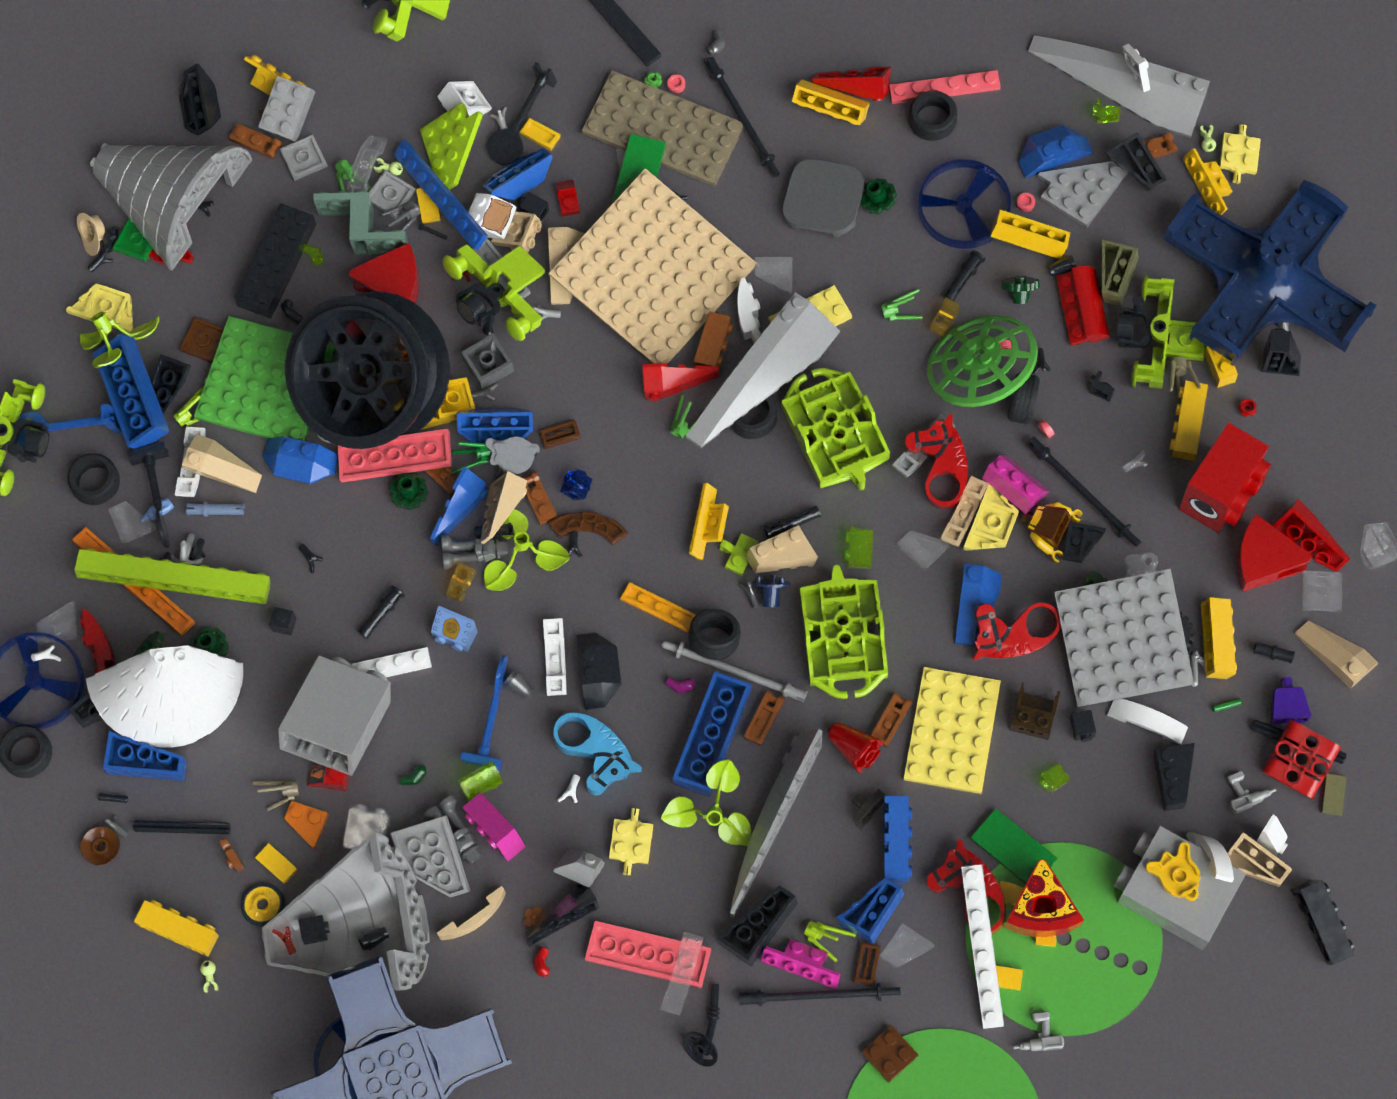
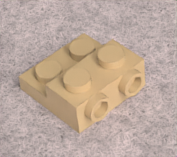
M515 211L505 238H492L491 242L496 246L510 247L512 251L521 246L528 253L535 246L534 238L536 233H539L542 229L541 221L535 214Z

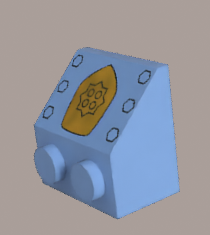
M438 606L431 630L434 640L443 645L445 643L452 645L451 647L456 651L462 652L464 650L468 652L478 633L474 620Z

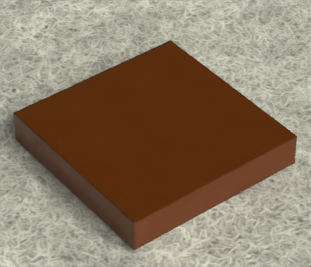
M194 317L179 347L180 352L213 363L224 328Z

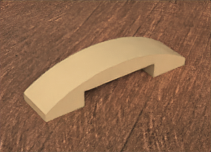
M973 476L970 477L961 500L941 536V540L957 547L960 545L988 487L987 482Z
M501 886L488 895L486 900L489 905L459 927L452 921L437 932L440 940L461 937L484 924L501 905L506 894L504 888Z

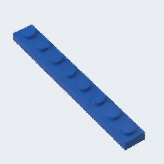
M402 140L393 155L471 247L479 250L488 236L409 142Z

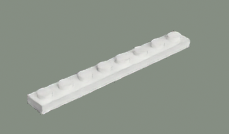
M982 864L961 867L983 1029L1003 1027L1004 1020Z

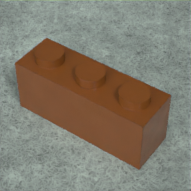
M709 311L694 358V366H715L721 368L723 363V357L721 356L723 351L726 352L729 342L727 337L728 334H732L734 324H731L730 316Z

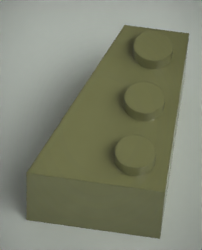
M1102 239V296L1104 303L1122 307L1139 260L1138 248Z

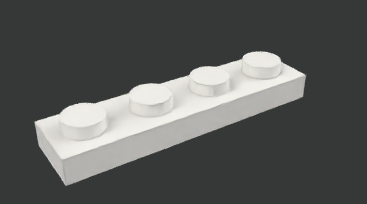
M428 647L352 664L354 669L365 673L369 670H375L382 673L385 677L432 667Z

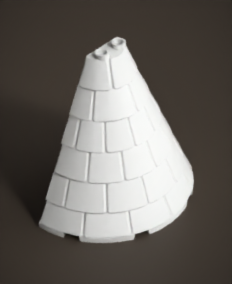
M189 645L147 650L111 668L86 678L91 701L98 710L100 717L115 732L123 737L126 736L134 741L146 743L155 748H174L194 743L207 734H211L226 720L233 710L240 693L243 681V663L217 656V654Z

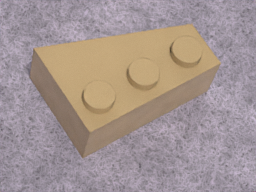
M799 525L750 547L746 555V559L755 573L779 571V569L784 568L796 569L800 566L813 567L818 558Z
M1244 832L1227 853L1231 865L1246 873L1245 876L1277 887L1281 886L1292 871V868Z

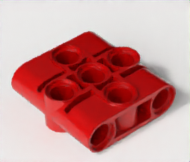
M1290 719L1264 765L1262 772L1304 796L1313 799L1341 747ZM1310 736L1316 740V745L1312 748L1306 745V738ZM1283 737H1285V738L1289 739L1290 741H1292V742L1298 744V746H1296V745H1294L1293 743H1291V742H1289V741L1283 739ZM1281 744L1288 746L1289 753L1287 755L1279 753L1278 747ZM1298 754L1306 756L1307 761L1304 765L1297 763L1296 756ZM1316 754V755L1320 756L1321 758H1323V759L1329 761L1330 763H1327V762L1323 761L1322 759H1320V758H1318V757H1316V756H1314V755ZM1273 755H1275V756H1277L1278 758H1280V759L1286 761V762L1288 763V765H1287L1286 763H1284V762H1282V761H1280V760L1274 758ZM1319 763L1324 766L1323 774L1318 775L1314 772L1315 764ZM1289 771H1294L1297 774L1295 782L1287 780L1286 775ZM1306 772L1307 774L1319 779L1320 781L1318 782L1304 773Z

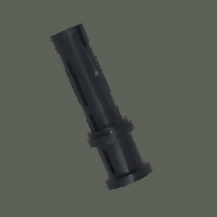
M975 250L970 252V257L966 263L964 262L961 265L962 270L943 295L947 301L953 303L969 278L977 273V268L985 261V257Z
M814 506L785 520L780 518L774 524L764 525L763 529L767 539H770L798 525L800 526L821 517V513L818 507Z
M392 585L385 598L380 599L378 608L358 631L364 638L368 639L390 611H394L395 605L401 598L405 597V594Z

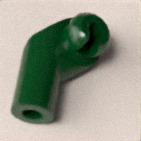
M420 764L416 766L411 775H401L400 784H420L427 774L426 767Z

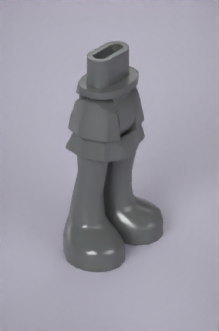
M441 535L444 570L451 569L454 565L460 563L481 562L483 560L487 562L500 558V556L508 555L507 540L499 541V539H496L495 543L494 539H490L485 544H482L481 538L468 541H452L449 535ZM475 549V552L472 553L451 554L452 552Z
M450 795L440 802L439 807L457 829L455 833L452 830L459 855H462V859H466L469 864H472L483 855L478 850L479 846L476 843L474 833H471L470 828H467L455 810L456 798ZM435 806L425 812L423 818L425 821H430L443 815L438 807Z

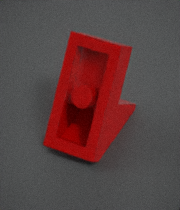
M574 180L557 182L556 188L562 217L580 214Z

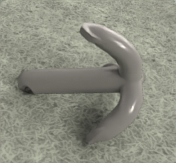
M188 534L186 541L183 540L181 542L180 559H177L172 554V562H187L195 566L201 564L203 558L193 561L188 559L195 538L194 534Z
M1193 649L1188 656L1194 685L1191 686L1196 687L1198 685V663H1200L1205 671V661L1199 655L1198 650Z

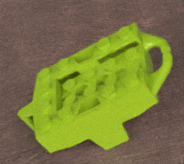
M828 368L811 370L813 377L825 376L828 380L803 391H800L799 387L801 383L807 381L805 373L798 376L792 382L784 399L781 401V409L820 489L851 480L859 490H864L865 473L890 459V451L876 423L875 412L867 395H862L851 372L843 373ZM861 412L866 419L864 422H859L856 417ZM831 417L836 419L833 422L827 421V419ZM842 434L844 437L839 439L835 435ZM807 437H812L814 440V443L810 447Z
M834 565L832 580L800 588L810 686H816L837 699H848L847 691L837 690L834 687V682L865 679V686L859 690H854L855 698L867 695L883 679L888 678L884 622L877 580L845 579L840 566ZM840 619H845L848 623L845 625H840L838 621ZM874 623L877 624L878 635L868 633L867 627ZM809 631L820 632V638L810 643ZM845 637L848 638L850 642L847 644H843L840 642V639ZM844 652H848V656L845 657Z

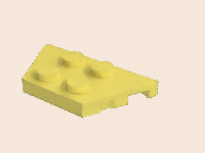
M97 283L87 293L80 296L77 303L66 309L68 314L92 321V317L97 313L105 312L109 320L113 319L115 323L128 333L134 329L131 295Z
M988 484L963 550L1003 548L1007 545L1019 510L1014 505H1011L990 484Z

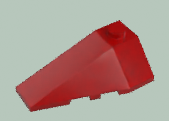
M868 67L867 71L863 72L851 69L844 74H841L840 71L816 73L812 78V82L866 99H873V101H880L889 93L891 67Z
M668 363L642 364L645 400L649 399L650 401H658L719 378V367L696 365L693 368H688L684 364H678L677 367H668Z
M1299 499L1290 505L1272 525L1307 551L1311 558L1315 559V562L1335 572L1350 560L1349 556L1317 517Z

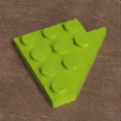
M463 103L458 104L420 129L432 170L449 190L459 183L483 113L480 111L469 116L466 105Z

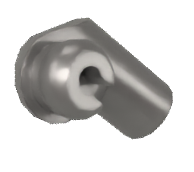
M721 30L713 32L715 41L708 47V52L711 55L720 53L725 47Z

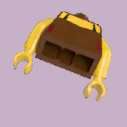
M1054 502L1045 506H1037L1033 514L1024 513L1022 523L1028 525L1027 530L1034 544L1045 554H1050L1051 561L1058 564L1059 560L1054 556L1058 554L1062 558L1063 553L1053 549H1057L1070 520L1074 523L1081 521L1075 515L1081 517L1082 511L1079 509L1072 511L1070 507Z

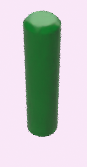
M1240 698L1214 705L1212 709L1214 712L1242 705V701Z

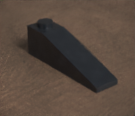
M582 884L575 886L572 892L527 937L526 941L529 947L599 909L598 901L590 887Z

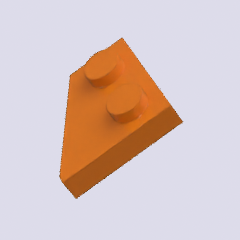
M291 801L284 819L312 849H316L329 814L328 812Z

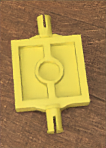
M1243 124L1239 125L1238 134L1224 132L1219 164L1221 169L1234 173L1233 183L1236 184L1241 182V174L1255 175L1257 173L1261 139L1247 136V126H1243Z
M631 808V816L628 820L614 819L609 859L623 862V875H626L628 868V876L631 875L632 864H648L653 824L638 821L640 810L637 808L635 816V808Z

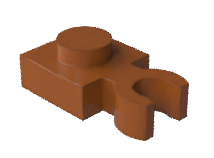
M226 837L220 840L219 843L228 856L225 860L231 869L235 868L238 873L245 869Z

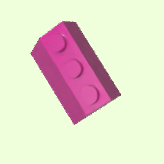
M999 455L988 465L982 478L1025 514L1050 492V490L1007 455Z

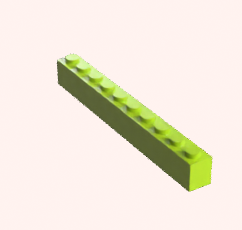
M90 548L85 550L79 549L75 565L77 578L267 605L271 585L270 576L264 573L251 574L244 570L230 571L223 567L216 569L210 568L207 565L195 566L187 562L174 563L167 559L160 561L153 560L150 557H134L130 554L118 555L110 551H105L104 553L96 552Z

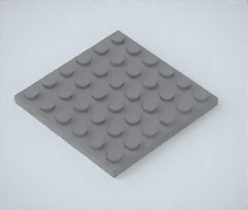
M1171 569L1055 592L1077 707L1194 685Z

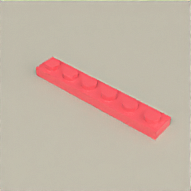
M998 70L891 84L889 85L892 104L913 102L919 94L932 90L946 93L948 96L1000 90Z

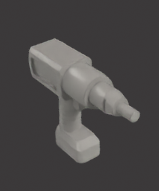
M1242 771L1228 776V783L1238 795V798L1231 800L1229 803L1231 812L1237 814L1253 807V805L1262 802L1264 798L1277 791L1276 788L1266 789L1261 792L1255 791L1250 794L1248 789L1244 791L1239 784L1244 779Z
M1049 1012L1032 1014L1033 1021L1035 1023H1042V1033H1038L1039 1038L1013 1046V1049L1031 1051L1063 1049L1064 1038L1062 1035L1050 1036Z

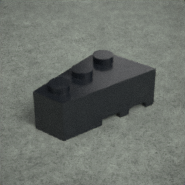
M1138 132L1103 153L1147 190H1151L1167 180Z
M1282 328L1271 329L1263 351L1262 372L1300 376L1301 354L1291 331H1286Z
M1195 743L1155 749L1153 756L1164 811L1184 809L1187 803Z

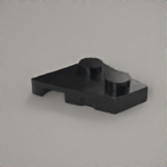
M1069 522L1062 560L1082 563L1105 534L1106 528Z

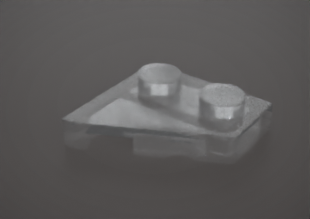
M755 257V277L792 294V257Z
M126 501L108 509L123 544L157 529L154 523L149 519H144V515Z
M910 530L897 543V546L925 571L950 547V543Z
M74 601L69 602L37 623V639L39 644L78 638Z
M902 923L880 955V958L897 969L932 950L935 945Z

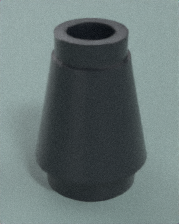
M1066 255L1049 265L1048 269L1051 276H1056L1072 271L1076 264L1072 255Z
M382 927L361 932V935L358 936V942L363 951H370L389 938L386 928Z

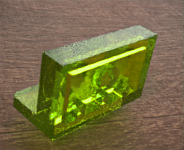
M851 525L850 531L846 532V543H850L849 549H845V561H849L848 567L871 569L874 530L854 529L855 526Z
M492 761L458 779V782L468 801H470L480 792L483 794L490 789L496 788L503 783V780Z

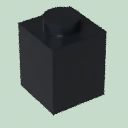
M530 192L519 203L520 212L535 214L541 222L549 211L548 202Z
M274 607L269 625L273 632L292 636L296 616L292 610Z
M1092 710L1072 713L1070 719L1075 741L1087 742L1092 740L1096 735Z
M323 915L299 920L301 938L304 945L328 940L327 933H330L329 922L324 921Z

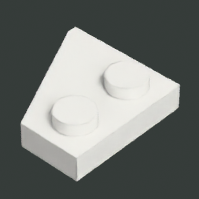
M1130 44L1122 46L1125 62L1135 79L1140 78L1142 91L1150 90L1146 59L1142 58L1138 50L1133 49Z

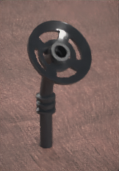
M711 984L710 1007H708L710 1011H708L709 1016H707L709 1022L706 1035L699 1032H689L683 1039V1045L689 1057L705 1067L713 1066L718 1060V1052L712 1040L717 1020H719L718 1015H720V1012H718L720 1011L718 1007L719 984ZM704 1055H711L713 1059H704Z

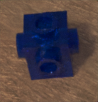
M583 470L568 471L564 477L560 492L572 500H585L593 479L588 477L587 473Z

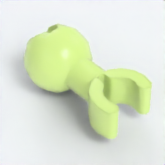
M1210 125L1208 133L1203 129V126L1200 127V135L1204 137L1201 146L1205 152H1211L1216 148V142L1211 138L1213 133L1212 125Z
M381 158L376 159L378 164H382L380 167L374 166V170L377 173L387 170L393 175L398 176L403 171V166L399 162L388 164Z
M210 960L204 961L200 966V971L206 978L203 988L204 992L208 993L210 982L214 985V990L218 991V984L214 982L213 977L216 966Z

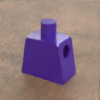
M1290 677L1280 679L1281 688H1276L1272 694L1271 724H1286L1290 719L1297 723L1309 722L1311 713L1303 688L1293 687L1292 678Z

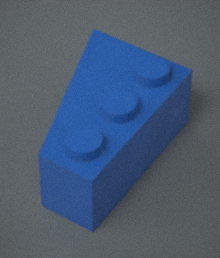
M884 878L869 890L862 899L853 903L851 908L836 917L839 925L874 944L904 897L903 888Z

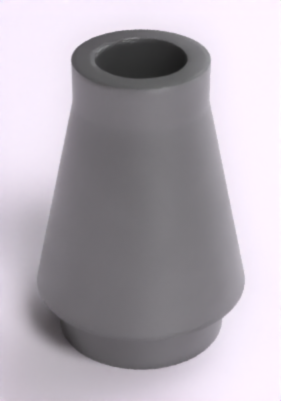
M515 671L504 682L507 688L524 696L526 699L534 690L520 673L517 674Z

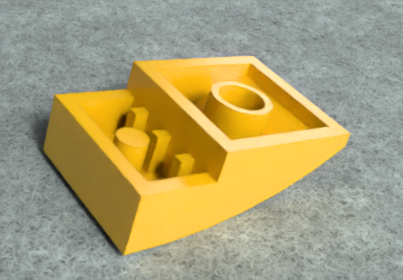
M467 377L449 380L443 404L434 418L421 430L457 420V412L475 409Z

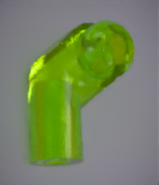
M304 244L302 252L311 255L314 265H322L324 257L321 249Z

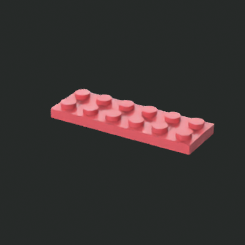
M448 429L401 435L387 444L367 449H351L338 446L339 480L343 483L452 466L450 431Z
M595 921L585 961L702 988L711 948Z

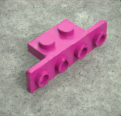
M790 939L785 952L765 946L762 962L834 989L837 988L841 975L839 972L823 967L828 952Z

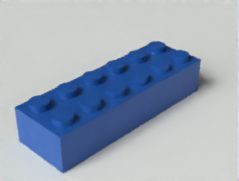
M120 333L109 341L112 350L120 348L122 351L120 358L112 364L99 367V371L128 447L136 449L153 444L170 431L134 338ZM106 344L93 352L94 358L108 351Z
M714 672L675 770L673 784L711 797L713 789L707 785V773L715 763L725 760L751 694V684Z

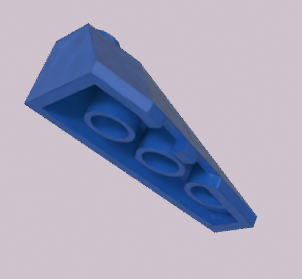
M463 467L452 488L454 489L452 499H447L445 515L439 517L430 537L432 544L435 546L442 540V534L448 535L488 495L489 491L486 482L466 467Z

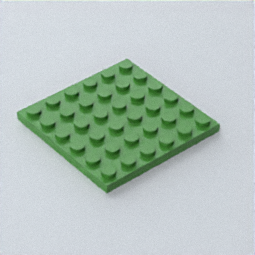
M228 316L194 418L267 439L284 436L305 441L309 427L301 419L290 399L285 378L286 353L293 333ZM328 343L325 362L332 361L336 350L333 343Z

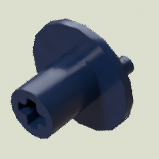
M771 574V579L761 580V577L757 576L756 580L752 581V585L762 587L763 607H779L780 587L790 586L791 582L786 581L784 577H779V580H776V574Z

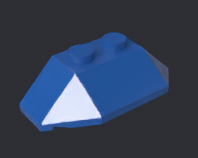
M1060 125L1030 136L1018 164L1026 179L1040 172H1045L1090 156L1094 152L1087 137L1065 125Z
M544 148L539 149L538 152L522 156L492 175L483 185V188L493 196L510 200L520 198L524 193L536 188L545 180L553 156Z
M476 408L457 412V432L463 435L469 442L485 443L487 438L504 440L512 436H519L525 439L533 431V411L520 408Z
M284 436L268 439L263 453V458L274 476L312 484L329 475H334L339 463L338 454L319 444Z

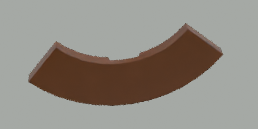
M593 512L568 513L548 522V525L559 539L570 534L572 531L591 532L604 537L612 545H615L628 535V532L613 519Z

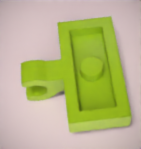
M742 533L735 546L726 540H722L719 550L730 554L725 569L743 576L749 564L746 559L750 547L759 544V541Z

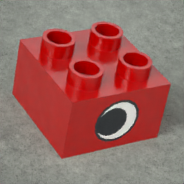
M1228 422L1189 481L1179 510L1218 534L1225 523L1235 527L1244 514L1245 506L1251 496L1255 497L1266 479L1265 475L1272 465L1264 460L1269 446Z

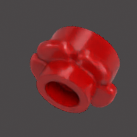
M1244 399L1239 403L1238 410L1245 417L1253 416L1257 411V405L1252 399Z

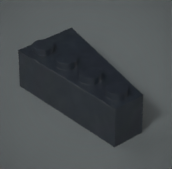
M1312 880L1290 889L1293 896L1298 895L1300 899L1298 906L1301 912H1304L1309 917L1307 924L1312 933L1318 936L1316 942L1327 965H1334L1355 956L1353 953L1354 945L1350 939H1347L1345 934L1346 926L1338 918V908L1335 902L1330 899V889L1327 883H1324L1323 880Z

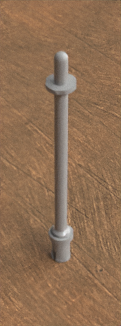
M668 641L661 643L662 648L675 652L678 659L681 655L777 690L781 692L784 698L790 697L802 703L806 699L808 691L796 688L791 683L783 685L724 662L703 658L694 651L684 648V642H681L679 646Z

